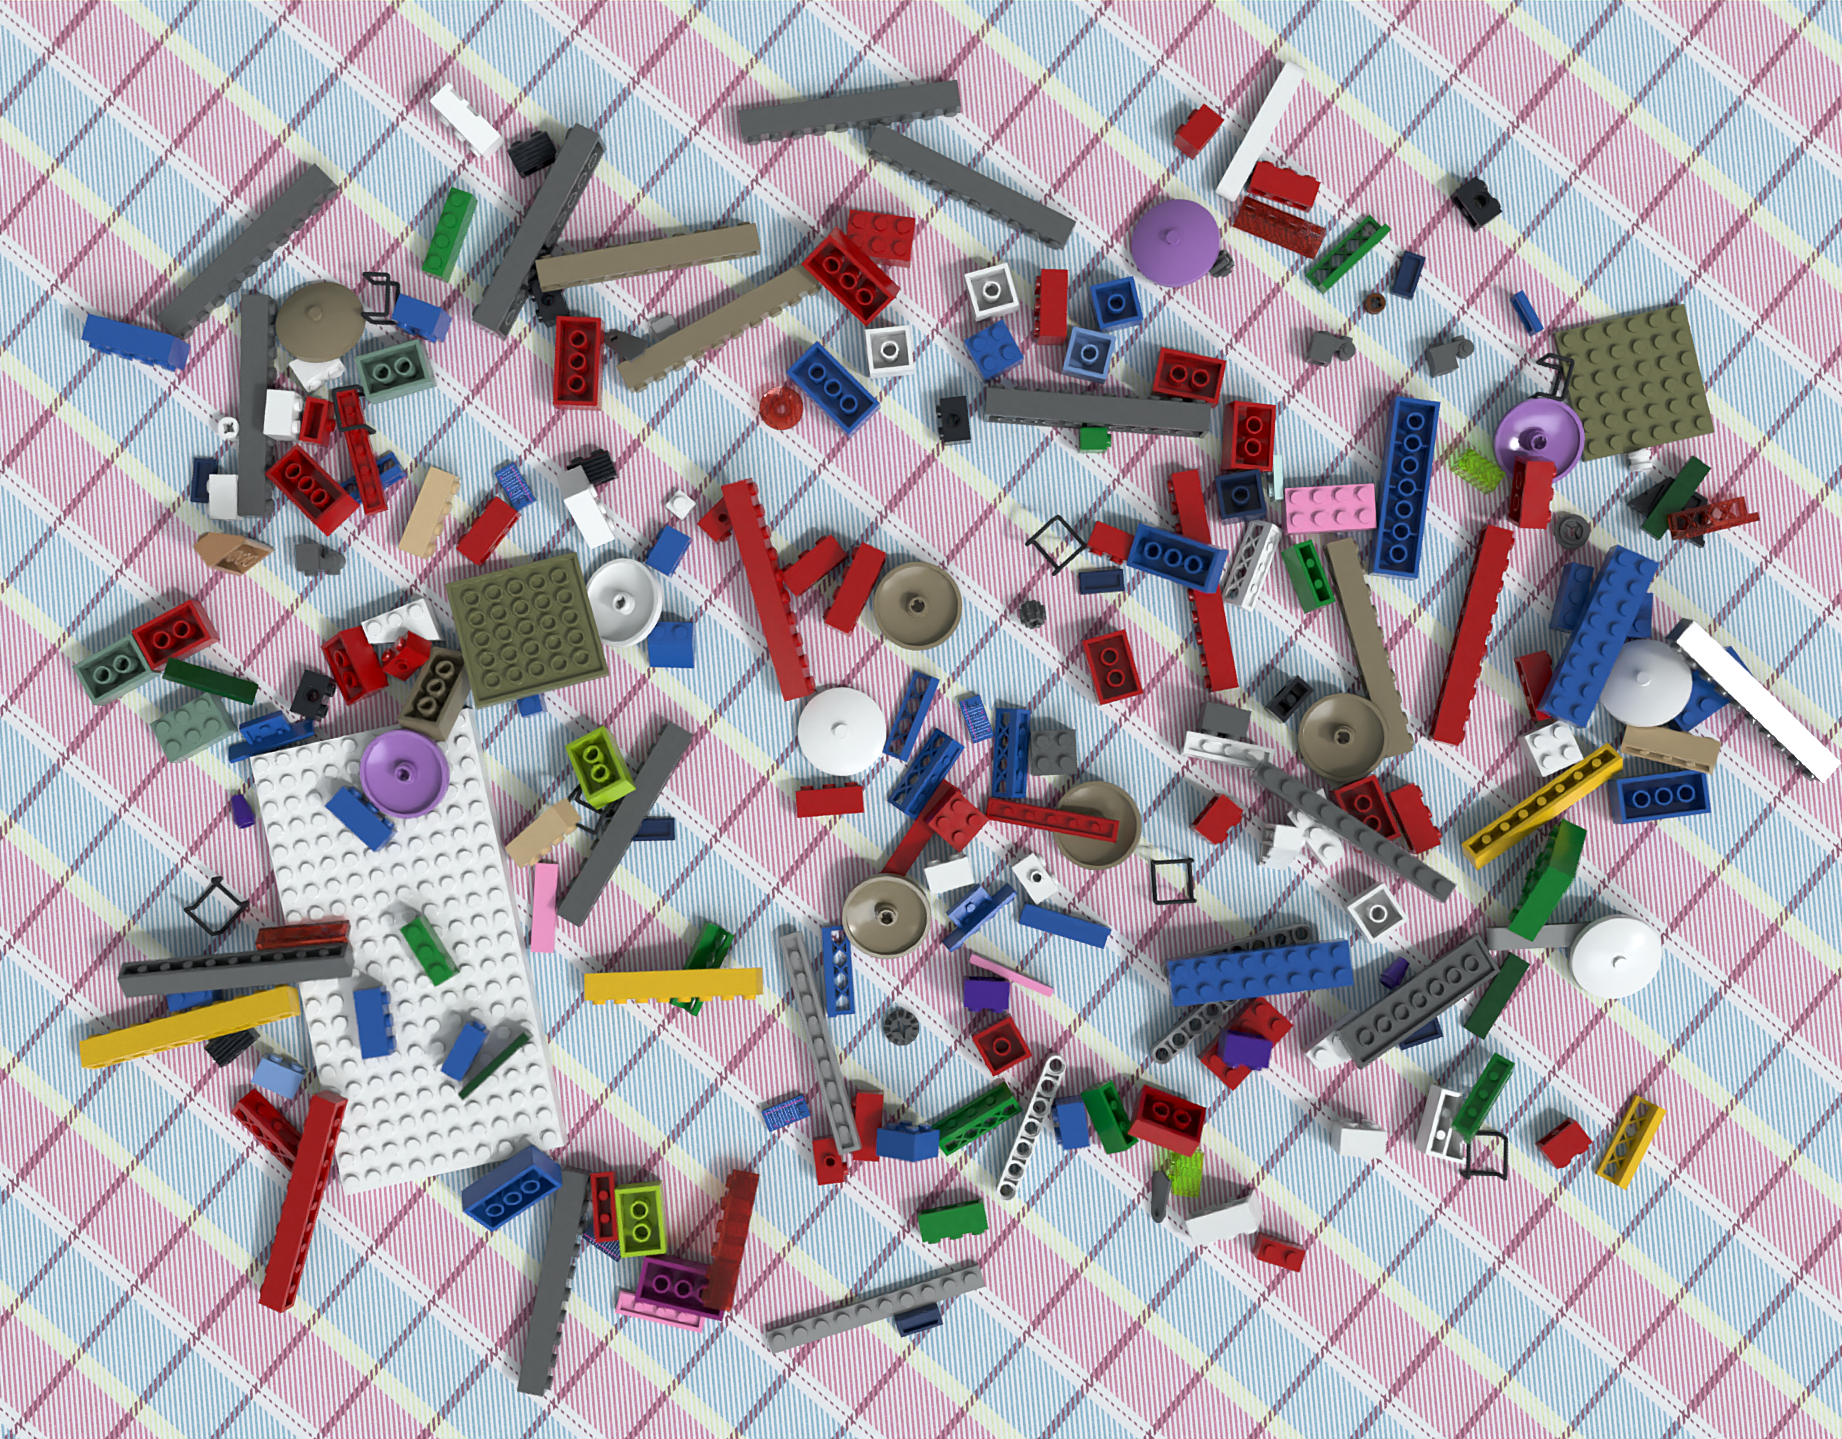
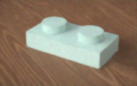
M1273 455L1272 472H1266L1267 475H1270V483L1267 484V496L1271 497V502H1281L1284 499L1282 455Z

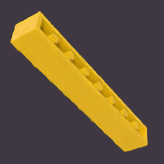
M1607 742L1461 844L1463 855L1478 871L1622 771L1623 758Z
M763 967L584 974V1000H592V1005L606 1004V1000H614V1004H627V999H635V1003H648V999L656 998V1003L670 1002V998H678V1002H691V997H699V1001H713L714 996H721V1001L734 1000V996H742V1000H756V995H763Z

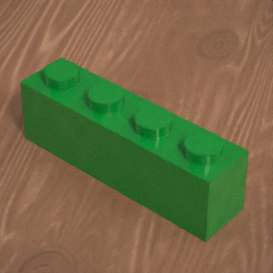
M451 187L421 269L428 277L449 283L478 203L473 194Z

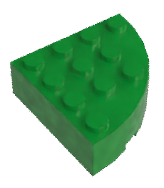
M1563 818L1559 825H1553L1548 835L1550 838L1543 852H1540L1535 860L1536 866L1534 869L1530 868L1525 876L1526 881L1521 889L1522 894L1516 908L1513 907L1507 917L1510 920L1508 930L1531 942L1534 941L1575 879L1587 830Z

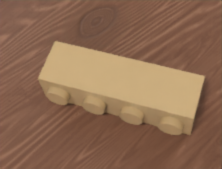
M430 466L398 549L426 560L429 559V556H433L436 550L435 541L437 536H440L444 530L443 521L445 516H448L452 510L453 504L451 501L453 496L457 495L460 490V478Z
M1627 725L1620 752L1712 775L1721 742L1716 741L1712 737L1695 736L1687 731L1678 732L1670 730L1665 726L1636 727Z
M565 797L547 809L505 847V850L520 869L526 865L532 867L541 860L540 855L544 857L553 850L552 845L555 847L565 840L564 834L568 836L577 829L576 824L582 818Z

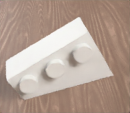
M449 82L430 100L439 113L437 118L446 127L449 125L455 129L453 134L462 143L466 140L471 145L469 147L470 151L477 158L482 156L487 161L505 143L501 135L469 105L465 98L463 99L454 90V87Z
M580 465L557 475L563 500L590 549L614 540L613 530L616 529L611 517H606V508L602 500L598 501L596 497L598 496L594 485L590 484L582 466Z
M425 598L361 622L369 644H394L399 636L402 637L408 630L430 642L446 641L430 600Z
M1317 787L1313 790L1326 799L1322 787ZM1293 807L1282 813L1292 827L1304 829L1303 833L1306 834L1305 845L1321 867L1328 868L1345 855L1338 836Z
M1265 823L1258 866L1285 870L1298 855L1301 847L1305 845L1306 834L1303 833L1304 829Z
M1351 1009L1301 1049L1317 1070L1322 1071L1352 1060L1335 1030L1358 1015V1011Z
M1431 1084L1414 1147L1416 1150L1426 1155L1466 1164L1463 1149L1465 1136L1450 1128L1463 1105L1462 1093L1451 1088Z
M1255 1189L1249 1190V1195L1236 1200L1234 1196L1228 1198V1203L1218 1206L1213 1204L1190 1213L1185 1222L1194 1245L1206 1247L1222 1238L1224 1241L1233 1239L1239 1233L1244 1232L1247 1235L1255 1232L1264 1215Z

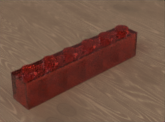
M733 1169L732 1175L728 1174L725 1187L729 1188L728 1196H723L720 1209L724 1210L723 1219H718L716 1233H719L718 1242H713L711 1255L714 1256L713 1265H708L706 1279L710 1280L708 1288H703L701 1302H705L704 1308L729 1313L732 1311L760 1174Z

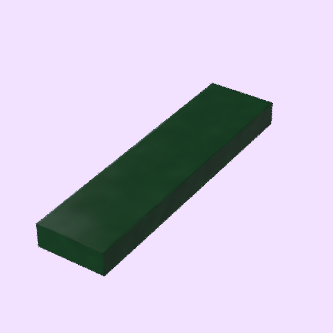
M1694 455L1690 456L1639 528L1656 541H1659L1711 468Z
M171 657L168 658L162 679L251 706L254 703L259 684Z
M1509 952L1499 968L1501 972L1493 977L1463 1028L1484 1040L1530 964Z
M526 1030L458 1093L462 1101L468 1098L534 1035L529 1030Z

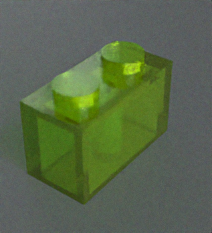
M1471 448L1463 451L1450 469L1485 495L1493 492L1506 474Z
M1196 1149L1191 1158L1177 1152L1170 1153L1169 1164L1172 1166V1174H1168V1178L1172 1181L1170 1187L1172 1195L1199 1198L1204 1162V1152L1202 1149Z

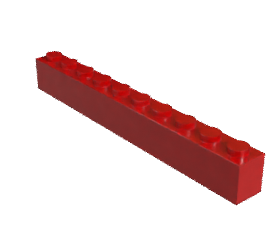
M1198 469L1172 473L1169 476V480H1166L1168 493H1172L1173 497L1170 507L1172 515H1176L1177 523L1174 524L1175 532L1212 544ZM1218 584L1216 593H1205L1193 588L1187 589L1188 600L1193 603L1194 608L1191 611L1192 622L1197 624L1198 632H1195V639L1197 645H1201L1202 654H1199L1201 667H1205L1206 676H1203L1205 689H1209V693L1238 688L1239 684L1220 584Z
M752 478L721 486L784 702L811 695L815 692L816 683L814 677L810 676L809 659L803 652V639L801 634L797 632L795 625L797 624V618L789 605L791 601L790 594L784 588V574L777 564L778 554L776 548L772 547L770 540L772 537L771 530L764 520L765 509L759 503L757 496L759 494L758 486L755 481L753 482Z
M1489 524L1481 529L1427 740L1453 747L1459 746L1464 740L1465 721L1469 720L1471 709H1469L1470 701L1474 699L1476 694L1475 681L1480 677L1482 666H1480L1481 658L1487 652L1486 638L1492 632V615H1495L1498 609L1497 595L1503 589V572H1506L1509 566L1508 552L1512 550L1515 538H1513L1514 531Z
M326 1089L313 1094L309 1100V1111L303 1123L302 1138L298 1142V1153L292 1165L291 1180L287 1184L286 1199L281 1207L282 1214L276 1226L275 1241L270 1249L271 1256L265 1268L264 1283L259 1291L260 1298L258 1303L279 1313L293 1307L348 1103V1098Z

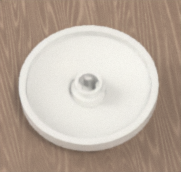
M627 558L612 560L602 565L591 576L586 585L601 643L618 648L629 647L646 638L655 627L662 609V589L655 573L645 564Z
M1641 639L1623 644L1600 695L1603 706L1614 718L1631 726L1653 727L1670 721L1684 709L1692 691V675L1689 666L1684 662L1685 658L1681 654L1679 655L1672 651L1669 647L1670 645L1656 640Z
M846 687L832 688L816 695L804 708L798 724V740L805 757L819 770L837 776L853 775L867 769L881 754L886 741V723L879 706L865 693Z
M1625 914L1608 915L1593 921L1578 934L1570 951V968L1580 986L1590 994L1607 999L1622 998L1638 992L1654 978L1660 967L1662 948L1656 933L1643 920Z

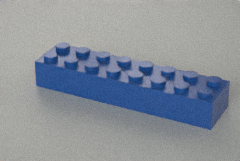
M1396 396L1390 401L1376 506L1377 528L1373 529L1368 575L1408 581L1418 579L1440 402Z
M1620 545L1609 548L1536 709L1537 711L1577 729L1586 728L1657 571L1659 562Z
M1344 938L1165 959L1170 1004L1173 1007L1354 985L1349 942Z

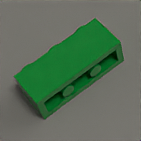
M1312 539L1295 544L1280 552L1304 614L1323 608L1336 601Z
M426 915L416 918L399 929L434 987L443 984L460 973Z
M1112 1080L1093 1084L1080 1093L1107 1155L1127 1151L1139 1142L1137 1137L1128 1134L1130 1120Z
M983 1198L917 1211L922 1242H928V1244L939 1243L941 1239L950 1237V1240L960 1239L963 1237V1234L968 1233L980 1235L989 1229Z

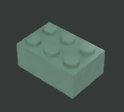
M420 339L354 357L366 400L373 405L437 387L426 345Z
M133 634L125 636L72 666L92 704L97 706H105L162 674L161 671L151 669Z
M208 692L149 724L170 763H182L238 732L220 696Z

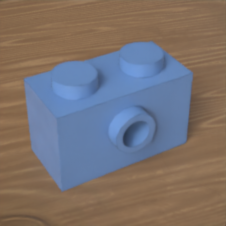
M265 1053L250 1082L293 1100L307 1070L303 1069L304 1067L297 1062L289 1063L282 1060L283 1057L276 1053Z

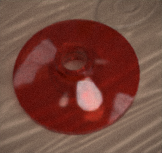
M777 386L771 388L763 395L759 411L765 424L772 429L788 430L799 423L803 415L804 406L800 395L795 390L786 386ZM784 406L786 407V412L779 413L778 408Z

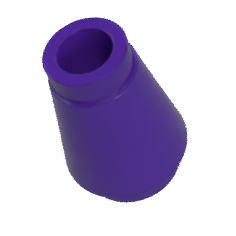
M240 794L230 798L234 825H237L238 829L254 825L256 823V816L244 795Z
M1399 956L1380 974V983L1386 988L1394 990L1401 985L1410 963Z

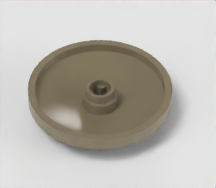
M333 282L310 284L294 292L283 303L276 318V333L282 346L294 358L309 363L332 361L349 352L360 340L366 324V319L361 316V312H365L357 295L344 285Z
M909 562L894 568L881 580L874 596V616L883 635L893 644L912 651L929 650L944 643L956 630L962 614V597L954 579L942 568L927 562Z
M1340 692L1324 696L1306 711L1299 726L1298 743L1304 760L1316 773L1333 781H1355L1369 775L1381 764L1389 746V728L1383 713L1373 702L1358 694Z
M1090 781L1079 784L1070 789L1056 806L1058 810L1120 821L1116 843L1053 832L1055 842L1061 853L1079 867L1089 870L1113 868L1127 860L1135 851L1140 841L1142 818L1139 808L1130 794L1115 784L1105 781Z
M880 873L864 878L850 890L843 905L842 924L850 942L864 954L879 959H896L915 951L924 942L931 926V907L926 894L915 882L898 874Z

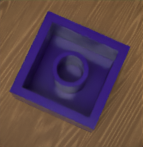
M964 976L963 1007H967L968 1011L981 1012V1008H987L992 1013H1004V1009L1009 1010V979L1003 977Z
M1221 1028L1217 1056L1226 1066L1239 1068V1064L1248 1067L1249 1070L1261 1072L1262 1068L1269 1069L1273 1041L1264 1035Z

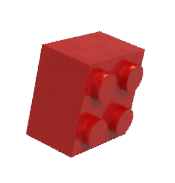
M953 787L947 791L922 819L959 853L989 821L982 812Z
M1216 793L1189 828L1207 843L1215 846L1218 843L1221 845L1229 835L1227 833L1231 826L1236 827L1242 820L1243 816L1241 814L1244 810L1223 793Z
M1010 1013L971 1034L973 1042L993 1077L1032 1056Z

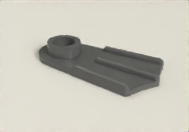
M619 330L609 332L604 339L606 346L631 363L636 358L644 355L645 349L649 344L647 340Z
M1155 1171L1152 1177L1151 1216L1156 1223H1161L1166 1217V1205L1168 1204L1172 1181L1166 1176L1165 1171Z

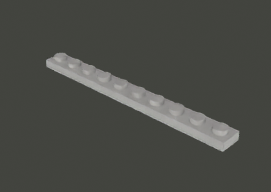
M802 931L779 937L838 1153L842 1155L860 1150L862 1145Z
M977 1263L766 1330V1336L771 1352L775 1354L985 1287V1283Z

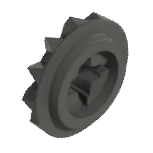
M1567 514L1559 518L1554 525L1553 535L1556 537L1557 543L1562 545L1564 549L1580 548L1589 539V525L1580 515ZM1567 526L1569 528L1577 527L1576 531H1574L1575 537L1572 535L1565 537L1568 532Z
M897 1010L886 1018L884 1033L893 1044L897 1046L908 1045L918 1036L919 1022L911 1012ZM898 1019H900L903 1025L911 1024V1026L905 1029V1037H903L900 1031H892L898 1027Z

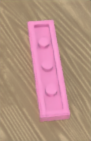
M537 863L535 866L531 952L554 953L559 864Z
M973 952L970 954L969 963L1048 997H1051L1054 988Z
M620 1290L615 1313L702 1333L705 1317L634 1301L636 1292Z

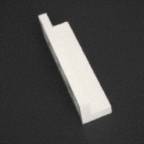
M1260 520L1250 521L1222 594L1223 603L1238 606L1247 612H1253L1282 536V529L1273 523ZM1256 526L1263 527L1261 535L1254 538L1253 533ZM1253 546L1255 551L1253 555L1247 559L1245 555L1247 549ZM1246 567L1247 572L1245 576L1239 579V570ZM1238 588L1239 593L1236 600L1229 599L1231 591Z
M1186 731L1184 745L1180 749L1179 755L1255 770L1261 760L1273 762L1275 749Z

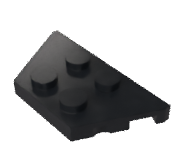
M1669 476L1630 500L1627 505L1647 517L1674 478ZM1695 491L1668 530L1698 548H1703L1705 545L1703 535L1707 522L1705 513L1708 507V499Z

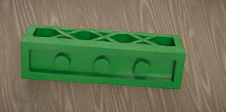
M1369 215L1314 266L1305 277L1324 295L1392 229L1386 223L1381 227ZM1367 223L1377 231L1371 237L1363 236V227ZM1349 240H1359V248L1356 251H1347V242ZM1333 255H1343V263L1340 266H1331V257ZM1317 270H1327V278L1322 283L1313 276Z
M705 921L682 970L719 969L735 935L721 926ZM724 935H725L726 937H725V939H724V941H723V943H722V945H721V941H722V939H723V937H724ZM691 997V1002H678V998H670L669 1003L683 1008L691 1015L697 1017L704 1001H699V997Z
M1494 1053L1450 1127L1465 1136L1463 1142L1468 1145L1471 1144L1513 1074L1515 1063L1497 1053Z
M1004 1081L931 1125V1128L940 1130L939 1147L947 1157L1023 1110ZM1009 1105H1014L1013 1108L1009 1109L1008 1111H1004V1109ZM989 1117H994L993 1120L985 1122ZM974 1129L970 1134H965L966 1131ZM955 1140V1143L948 1147L945 1146L946 1143Z

